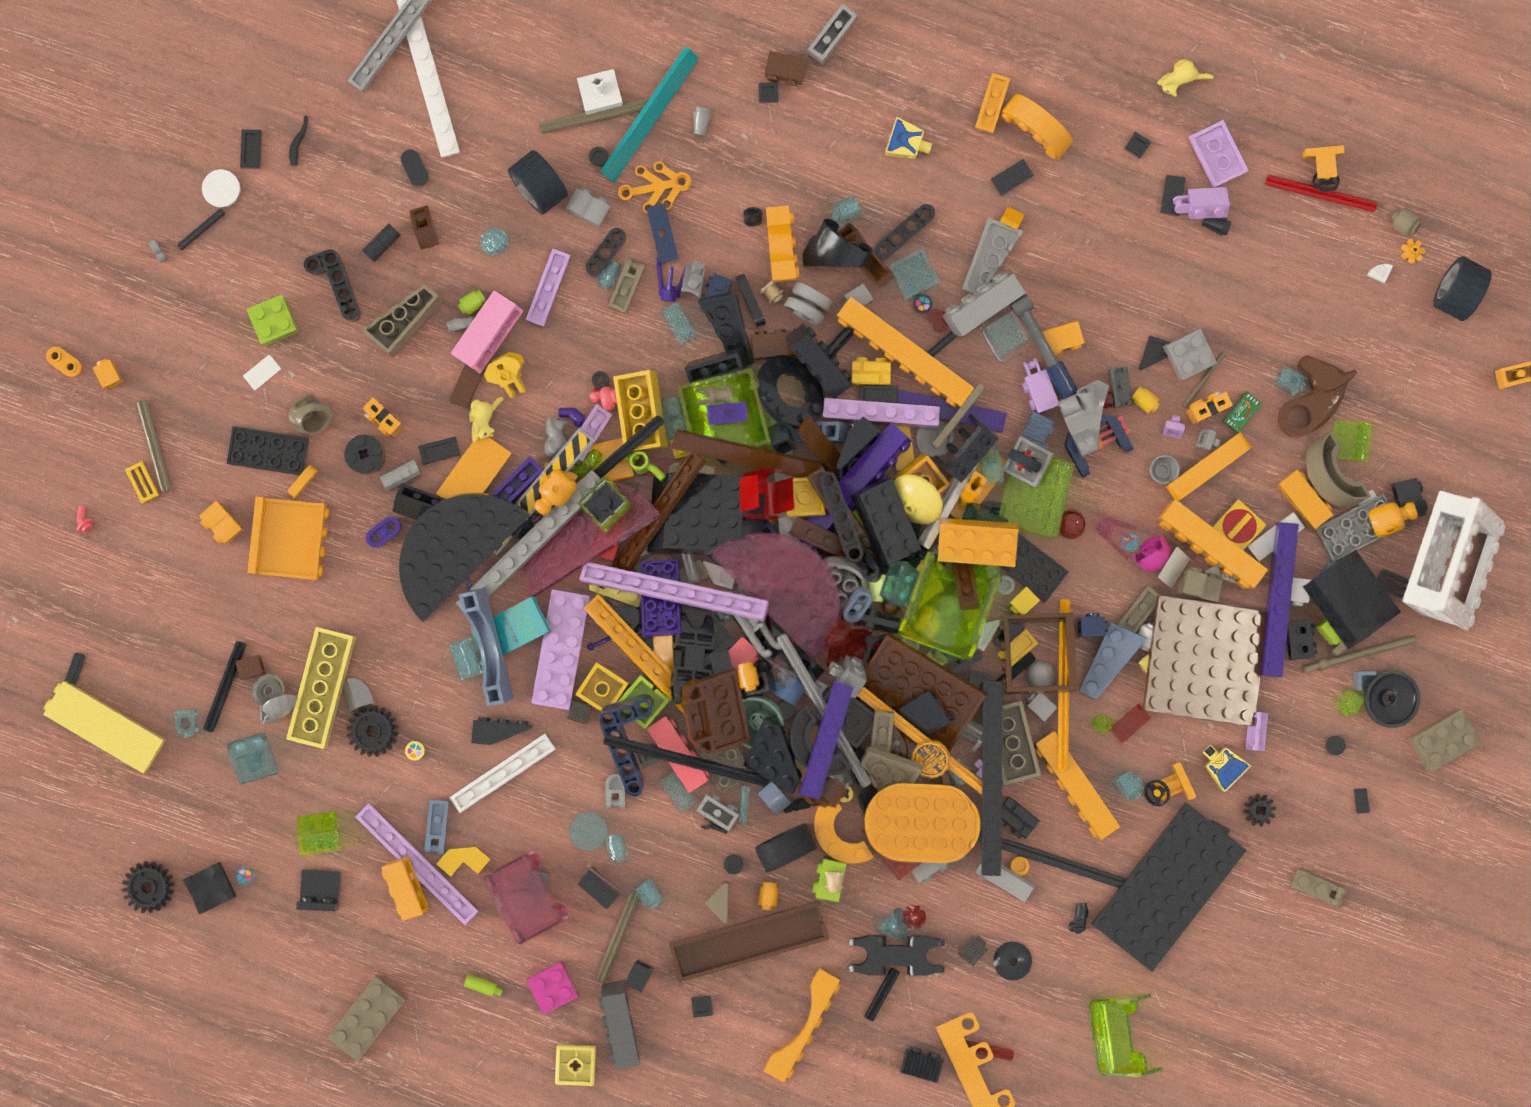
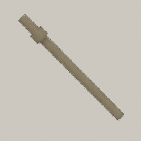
M1413 635L1337 657L1322 658L1315 663L1304 665L1303 669L1305 673L1318 669L1320 671L1326 670L1329 666L1416 643V639Z

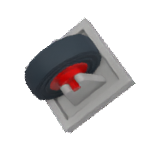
M1020 436L1014 448L1010 450L1008 460L1002 470L1037 488L1055 454Z

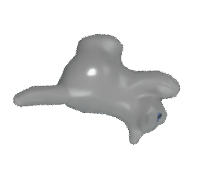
M547 417V420H545V434L548 436V439L544 445V452L548 457H554L567 442L562 430L568 421H563L557 417Z

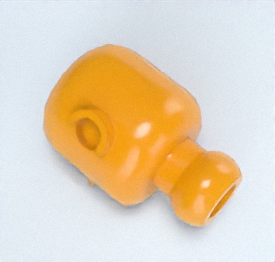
M555 469L549 475L543 477L544 482L539 486V492L542 497L535 501L534 508L544 516L551 512L553 505L557 507L565 505L577 490L576 481L561 469Z
M1389 502L1371 509L1368 513L1373 530L1378 537H1386L1400 532L1405 528V520H1415L1418 518L1413 502H1408L1400 508L1397 503Z

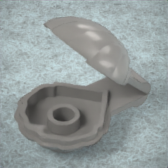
M266 674L260 677L253 686L252 696L255 702L260 705V721L262 724L279 722L280 718L291 712L296 704V696L284 694V683L277 675Z

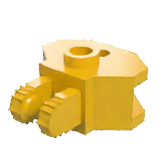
M508 352L493 359L488 364L484 374L487 382L499 384L501 388L504 387L510 398L516 397L511 385L513 382L520 393L526 392V388L520 378L522 376L520 371L525 362L521 354Z

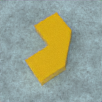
M477 847L448 849L437 862V865L448 875L452 876L464 862L479 874L491 859Z

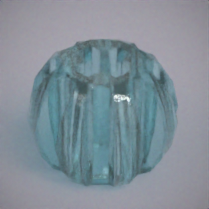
M497 227L488 229L480 238V245L483 251L491 256L502 253L509 244L506 233Z

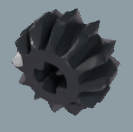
M1255 794V800L1251 796L1248 797L1251 803L1244 802V806L1248 807V810H1243L1244 814L1249 813L1245 818L1246 821L1252 819L1251 824L1255 826L1258 822L1260 827L1264 825V821L1270 824L1271 822L1268 817L1275 818V815L1270 813L1276 810V807H1270L1274 801L1272 799L1267 801V795H1263L1261 798L1260 794ZM1257 806L1263 807V810H1261L1263 811L1262 814L1255 812Z

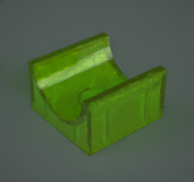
M752 368L677 386L689 432L758 448L771 447ZM729 386L731 394L730 403L746 401L748 421L709 425L707 406L727 403L714 402V404L699 405L696 402L708 399V396L704 392H695V389L702 387H713L715 389ZM703 456L706 461L715 459V458Z
M928 551L918 573L897 635L970 661L978 646L1001 577L993 575L989 579H975L979 609L960 610L953 572L943 567L936 560L935 553Z

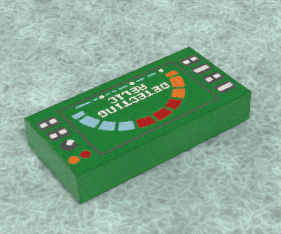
M1246 391L1223 422L1236 433H1239L1262 402Z

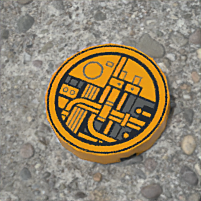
M924 740L913 750L911 760L923 764L921 776L937 778L948 769L950 754L946 746L941 742Z

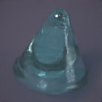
M895 908L892 913L875 926V929L899 940H905L909 929L905 912L901 908Z

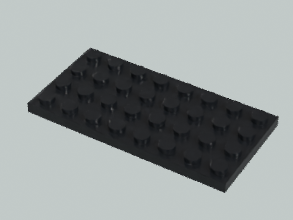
M1185 802L1091 924L1153 972L1247 850Z

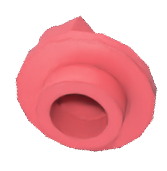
M78 506L76 521L78 523V533H87L93 528L94 521L85 518V506Z

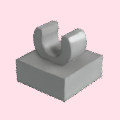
M1201 429L1195 447L1203 450H1211V447L1219 448L1221 440L1215 438L1217 432L1211 429Z

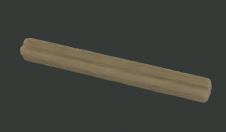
M140 400L136 405L161 492H167L172 488L148 402Z
M631 891L596 976V980L600 982H605L639 900L640 894Z

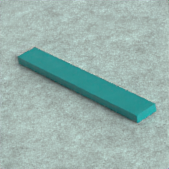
M687 47L683 49L601 169L600 173L609 181L615 183L699 60V57Z

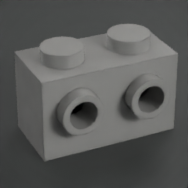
M713 793L711 795L706 794L696 811L727 831H730L739 816L737 813L738 809L729 803L727 806L720 802L721 798Z

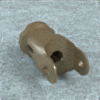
M729 386L715 389L713 387L695 389V392H704L708 396V399L698 400L696 403L699 405L714 404V402L730 403L731 401Z

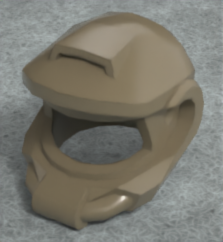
M306 395L290 407L288 421L296 431L311 435L326 429L333 420L335 412L329 404H320L319 400L313 395ZM322 411L323 417L322 420L319 422L318 418L320 417Z

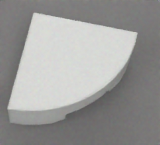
M1377 265L1368 272L1367 276L1384 284L1393 265Z

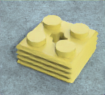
M558 1044L556 1050L555 1084L593 1086L595 1083L596 1046ZM574 1060L581 1064L577 1070H574V1066L570 1065Z

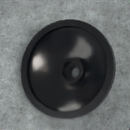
M1397 670L1383 671L1373 677L1366 687L1364 694L1365 709L1369 717L1380 726L1387 728L1404 726L1415 717L1419 709V688L1416 682L1404 672ZM1386 695H1389L1388 701L1385 700Z

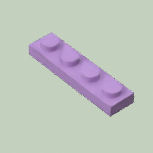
M552 248L526 321L542 327L545 326L571 255Z

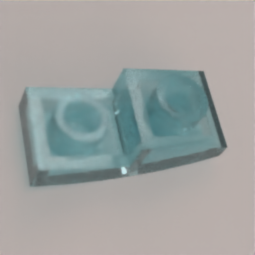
M679 396L661 400L664 424L669 440H673L677 429L687 431L683 418L684 411Z

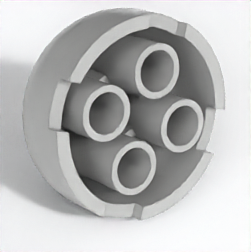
M831 556L819 561L808 588L811 602L817 609L825 613L838 614V611H843V607L851 597L852 592L858 588L857 580L859 581L860 588H866L865 579L856 563L842 556Z

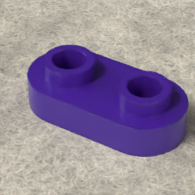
M387 517L368 531L366 535L368 545L374 548L383 546L400 532V521L395 517ZM390 523L395 524V528L393 530H389L388 528ZM375 535H379L380 540L378 542H375L373 540V537Z

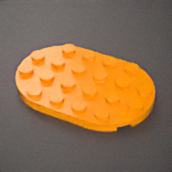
M899 783L882 789L872 798L866 809L864 826L867 838L873 848L888 859L900 862L949 863L964 857L974 847L980 832V817L974 802L963 791L955 787Z

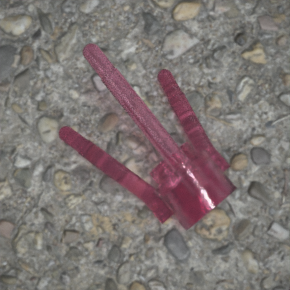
M1104 516L1096 528L1100 531L1099 535L1104 537L1125 559H1129V556L1107 533L1111 535L1112 531L1131 541H1135V538L1115 526L1119 525L1132 530H1136V527L1115 520L1110 516L1109 518Z

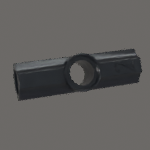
M867 609L862 618L857 622H853V624L875 631L881 630L897 634L901 618ZM842 614L841 621L848 622L844 619V616Z

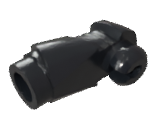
M1076 903L1075 922L1069 923L1070 932L1080 934L1087 929L1086 920L1089 913L1087 903Z

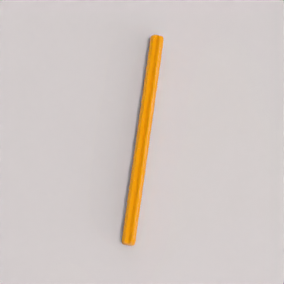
M1060 600L1059 613H1070V600ZM1059 622V686L1068 685L1065 622ZM1069 692L1058 693L1057 769L1060 771L1068 770Z
M862 687L857 696L874 710L893 711V725L913 741L919 744L924 740H931L868 689ZM950 755L948 768L982 795V780Z

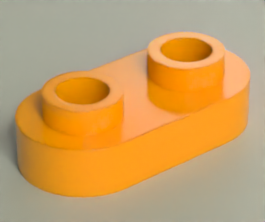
M52 347L47 351V361L66 376L77 377L81 374V362L64 349ZM54 353H58L59 357L57 359H53ZM73 364L74 369L70 371L68 366Z

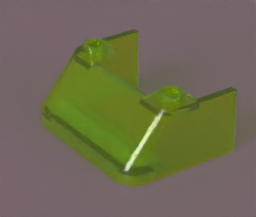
M1151 993L1125 994L1090 1001L1089 1014L1097 1068L1102 1076L1143 1077L1162 1071V1067H1147L1144 1054L1134 1052L1128 1014L1137 1011L1138 1001L1150 998Z

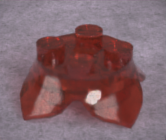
M845 619L841 620L837 627L823 636L826 647L825 661L827 667L830 666L832 661L838 663L840 656L845 658L848 655L864 659L866 651L864 639L871 635L874 630L869 627L859 626L854 622H848Z

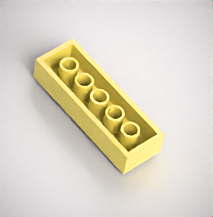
M320 627L315 628L287 740L327 749L356 640L355 636Z

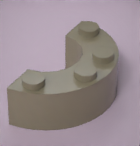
M1332 431L1313 441L1306 456L1307 475L1320 497L1338 507H1352L1370 498L1371 495L1362 480L1357 482L1351 481L1340 471L1336 456L1341 446Z

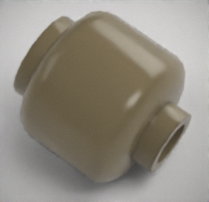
M1404 208L1401 211L1397 210L1391 218L1393 220V229L1404 236L1414 235L1421 226L1420 216L1408 208Z

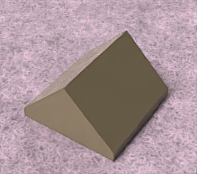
M725 881L705 900V904L723 923L728 922L729 881Z

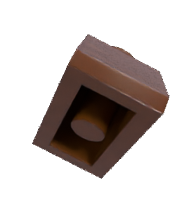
M428 205L410 210L414 233L420 249L432 248L438 245L439 241Z

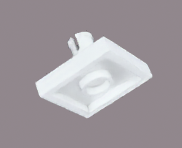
M614 69L577 78L586 115L623 106Z

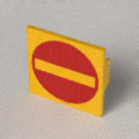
M1238 499L1213 528L1244 550L1265 528L1266 524Z

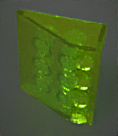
M1053 458L1037 488L1008 474L998 522L1018 523V530L1048 538H1058L1074 463Z

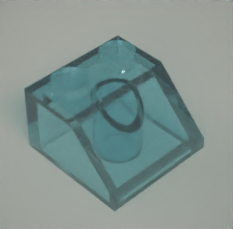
M264 732L227 743L229 761L241 784L278 774L272 749Z

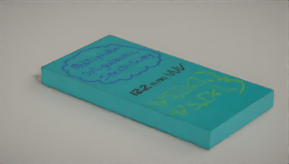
M534 596L493 617L503 655L551 631ZM472 628L471 631H472V633H473V635H474V637H475V639H476V641H477L476 635H475L474 630H473V628Z

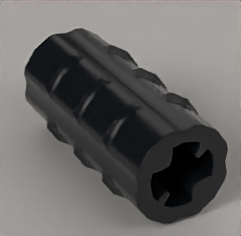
M388 223L362 251L375 262L395 243L401 234Z

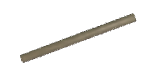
M1222 352L1216 359L1217 364L1210 367L1184 402L1183 407L1187 408L1225 357V353Z

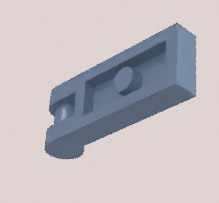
M429 800L425 853L438 852L440 855L445 853L449 801ZM432 839H439V845L432 844Z

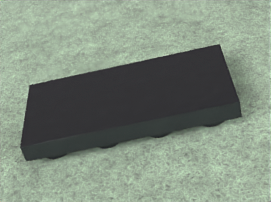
M233 426L226 464L300 476L305 467L309 438Z
M1019 533L1015 567L998 566L1024 587L1027 586L1044 602L1048 600L1069 572Z

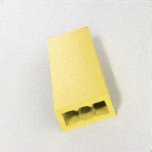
M68 681L58 683L54 690L55 696L52 700L49 699L44 706L46 711L43 715L141 773H147L166 739Z

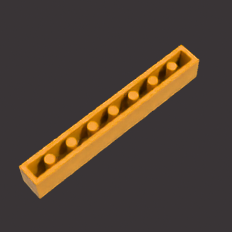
M852 297L847 300L836 315L839 324L845 328L851 327L854 330V335L860 339L864 337L870 341L868 343L869 346L876 351L878 349L882 350L885 353L884 357L891 362L897 361L901 364L899 368L904 372H912L916 375L915 379L922 385L926 383L931 386L930 390L937 396L943 395L947 398L946 402L952 407H961L973 391V386Z

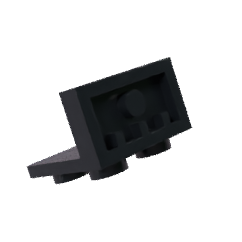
M302 870L300 901H297L296 910L336 912L339 908L341 873L339 871Z

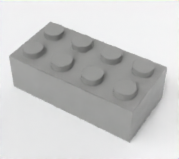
M1000 272L992 277L993 281L989 284L984 283L977 287L976 293L973 295L967 294L961 298L962 302L956 306L953 304L945 309L946 313L942 317L952 333L964 336L1024 295L1026 292L1015 275L1006 272L1002 274Z

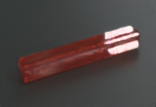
M965 1040L968 1048L980 1044L978 1042ZM989 1045L993 1057L1009 1061L1013 1060V1050ZM980 1047L976 1050L977 1054L988 1056L986 1048Z

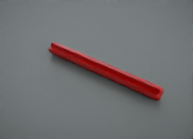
M1273 175L1266 177L1265 184L1267 186L1370 212H1375L1377 208L1376 201L1337 191L1323 192L1316 189L1313 185Z

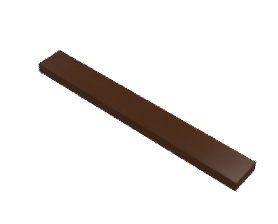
M677 429L671 443L672 449L759 469H781L785 471L777 473L799 478H806L823 466L822 462L680 429Z
M689 453L611 567L627 571L633 568L707 462L702 455Z

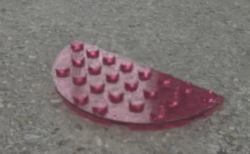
M608 481L630 505L628 509H624L621 515L618 514L615 517L614 523H610L605 528L598 523L597 519L584 506L525 564L524 577L530 595L538 596L660 518L661 515L657 508L635 489L622 483ZM540 514L533 524L536 525L544 515Z
M765 533L747 535L745 538L734 542H727L711 553V556L752 598L769 602L767 614L811 659L821 651L831 637L837 622L839 595L831 570L817 552L808 545L790 539L788 536Z

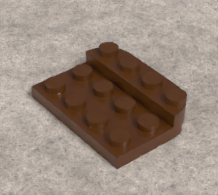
M732 668L700 680L694 678L683 685L681 700L688 736L691 744L696 749L704 753L716 754L750 742L736 669Z

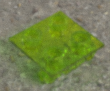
M1334 420L1333 435L1341 446L1336 458L1369 462L1373 424H1369V422L1360 423Z

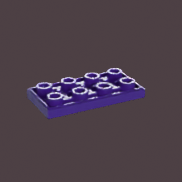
M679 559L640 562L641 574L680 582ZM641 595L642 636L644 638L682 634L681 603Z

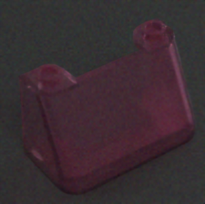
M533 850L484 876L489 892L514 939L519 944L534 938L569 918L566 907L563 904L554 903L537 870L540 867L541 860Z

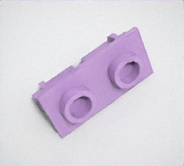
M1255 712V715H1253L1255 717V725L1247 726L1245 749L1265 751L1268 713Z

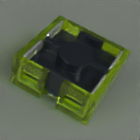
M606 476L578 502L584 511L593 517L592 520L606 533L634 507L614 482Z

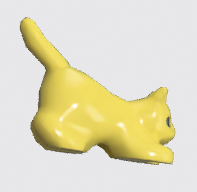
M1182 59L1174 65V72L1167 73L1161 77L1157 84L1163 86V92L1176 97V91L1180 85L1194 80L1213 79L1214 76L1208 73L1199 74L1192 61Z
M503 397L495 399L492 404L481 402L478 399L471 403L469 421L472 422L473 442H476L478 437L484 439L494 436L492 433L495 431L489 427L488 423L493 411L503 401Z

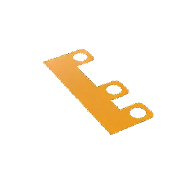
M969 1012L937 1026L938 1034L972 1106L1002 1107L998 1104V1098L1001 1095H1007L1010 1098V1103L1006 1107H1014L1015 1101L1009 1090L1005 1089L990 1095L977 1067L993 1059V1053L988 1043L982 1042L968 1048L964 1036L979 1029V1023L975 1015ZM971 1018L974 1021V1027L970 1030L964 1029L962 1027L963 1019ZM984 1047L987 1049L988 1056L985 1059H978L975 1053L978 1048Z

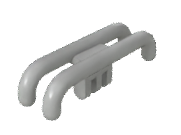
M741 583L738 585V595L747 596L745 584ZM734 615L761 656L765 658L770 657L772 652L768 649L766 650L754 632L759 629L774 649H782L779 642L773 638L764 621Z

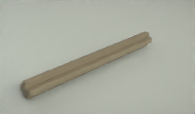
M649 98L623 103V106L587 115L584 112L539 123L542 133H547L642 111Z

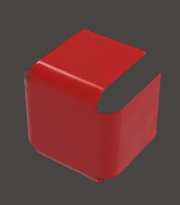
M761 468L744 473L742 479H739L741 512L758 508V495H766L764 515L744 514V517L762 520H775L787 517L768 514L795 510L793 477L776 482H767V477L770 474L785 470Z

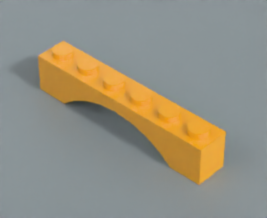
M820 967L818 968L810 983L812 1005L804 1028L792 1042L771 1054L764 1067V1072L782 1082H785L786 1078L790 1080L795 1070L792 1068L794 1063L800 1062L804 1054L802 1052L804 1045L808 1046L813 1038L812 1030L814 1027H819L823 1019L820 1017L823 1010L827 1012L832 1003L829 1000L833 993L836 995L841 986L839 983L840 978Z

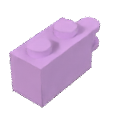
M1226 187L1188 189L1187 195L1173 198V204L1176 205L1174 207L1175 212L1188 213L1189 219L1228 217L1230 202Z
M1033 358V361L1028 363L1026 361L1023 362L1027 377H1024V382L1021 384L1025 394L1028 393L1031 399L1028 401L1031 411L1040 414L1058 407V399L1046 369L1041 371L1036 358ZM1036 368L1037 373L1031 375L1030 370Z

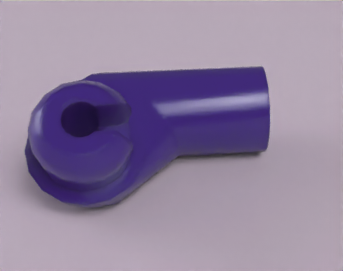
M559 408V418L570 417L576 427L583 425L585 418L578 409Z

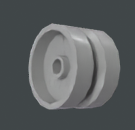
M796 282L792 292L797 298L788 297L784 307L802 320L820 326L824 320V315L819 310L828 312L833 302L817 290L803 283Z

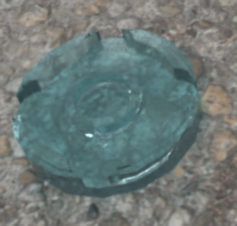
M590 812L580 814L574 818L569 830L570 839L573 844L585 851L596 850L602 846L608 833L607 824L603 818Z

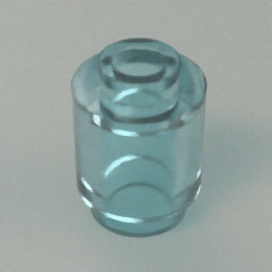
M621 834L606 837L607 842L605 843L609 860H614V863L625 861L628 852L625 840Z

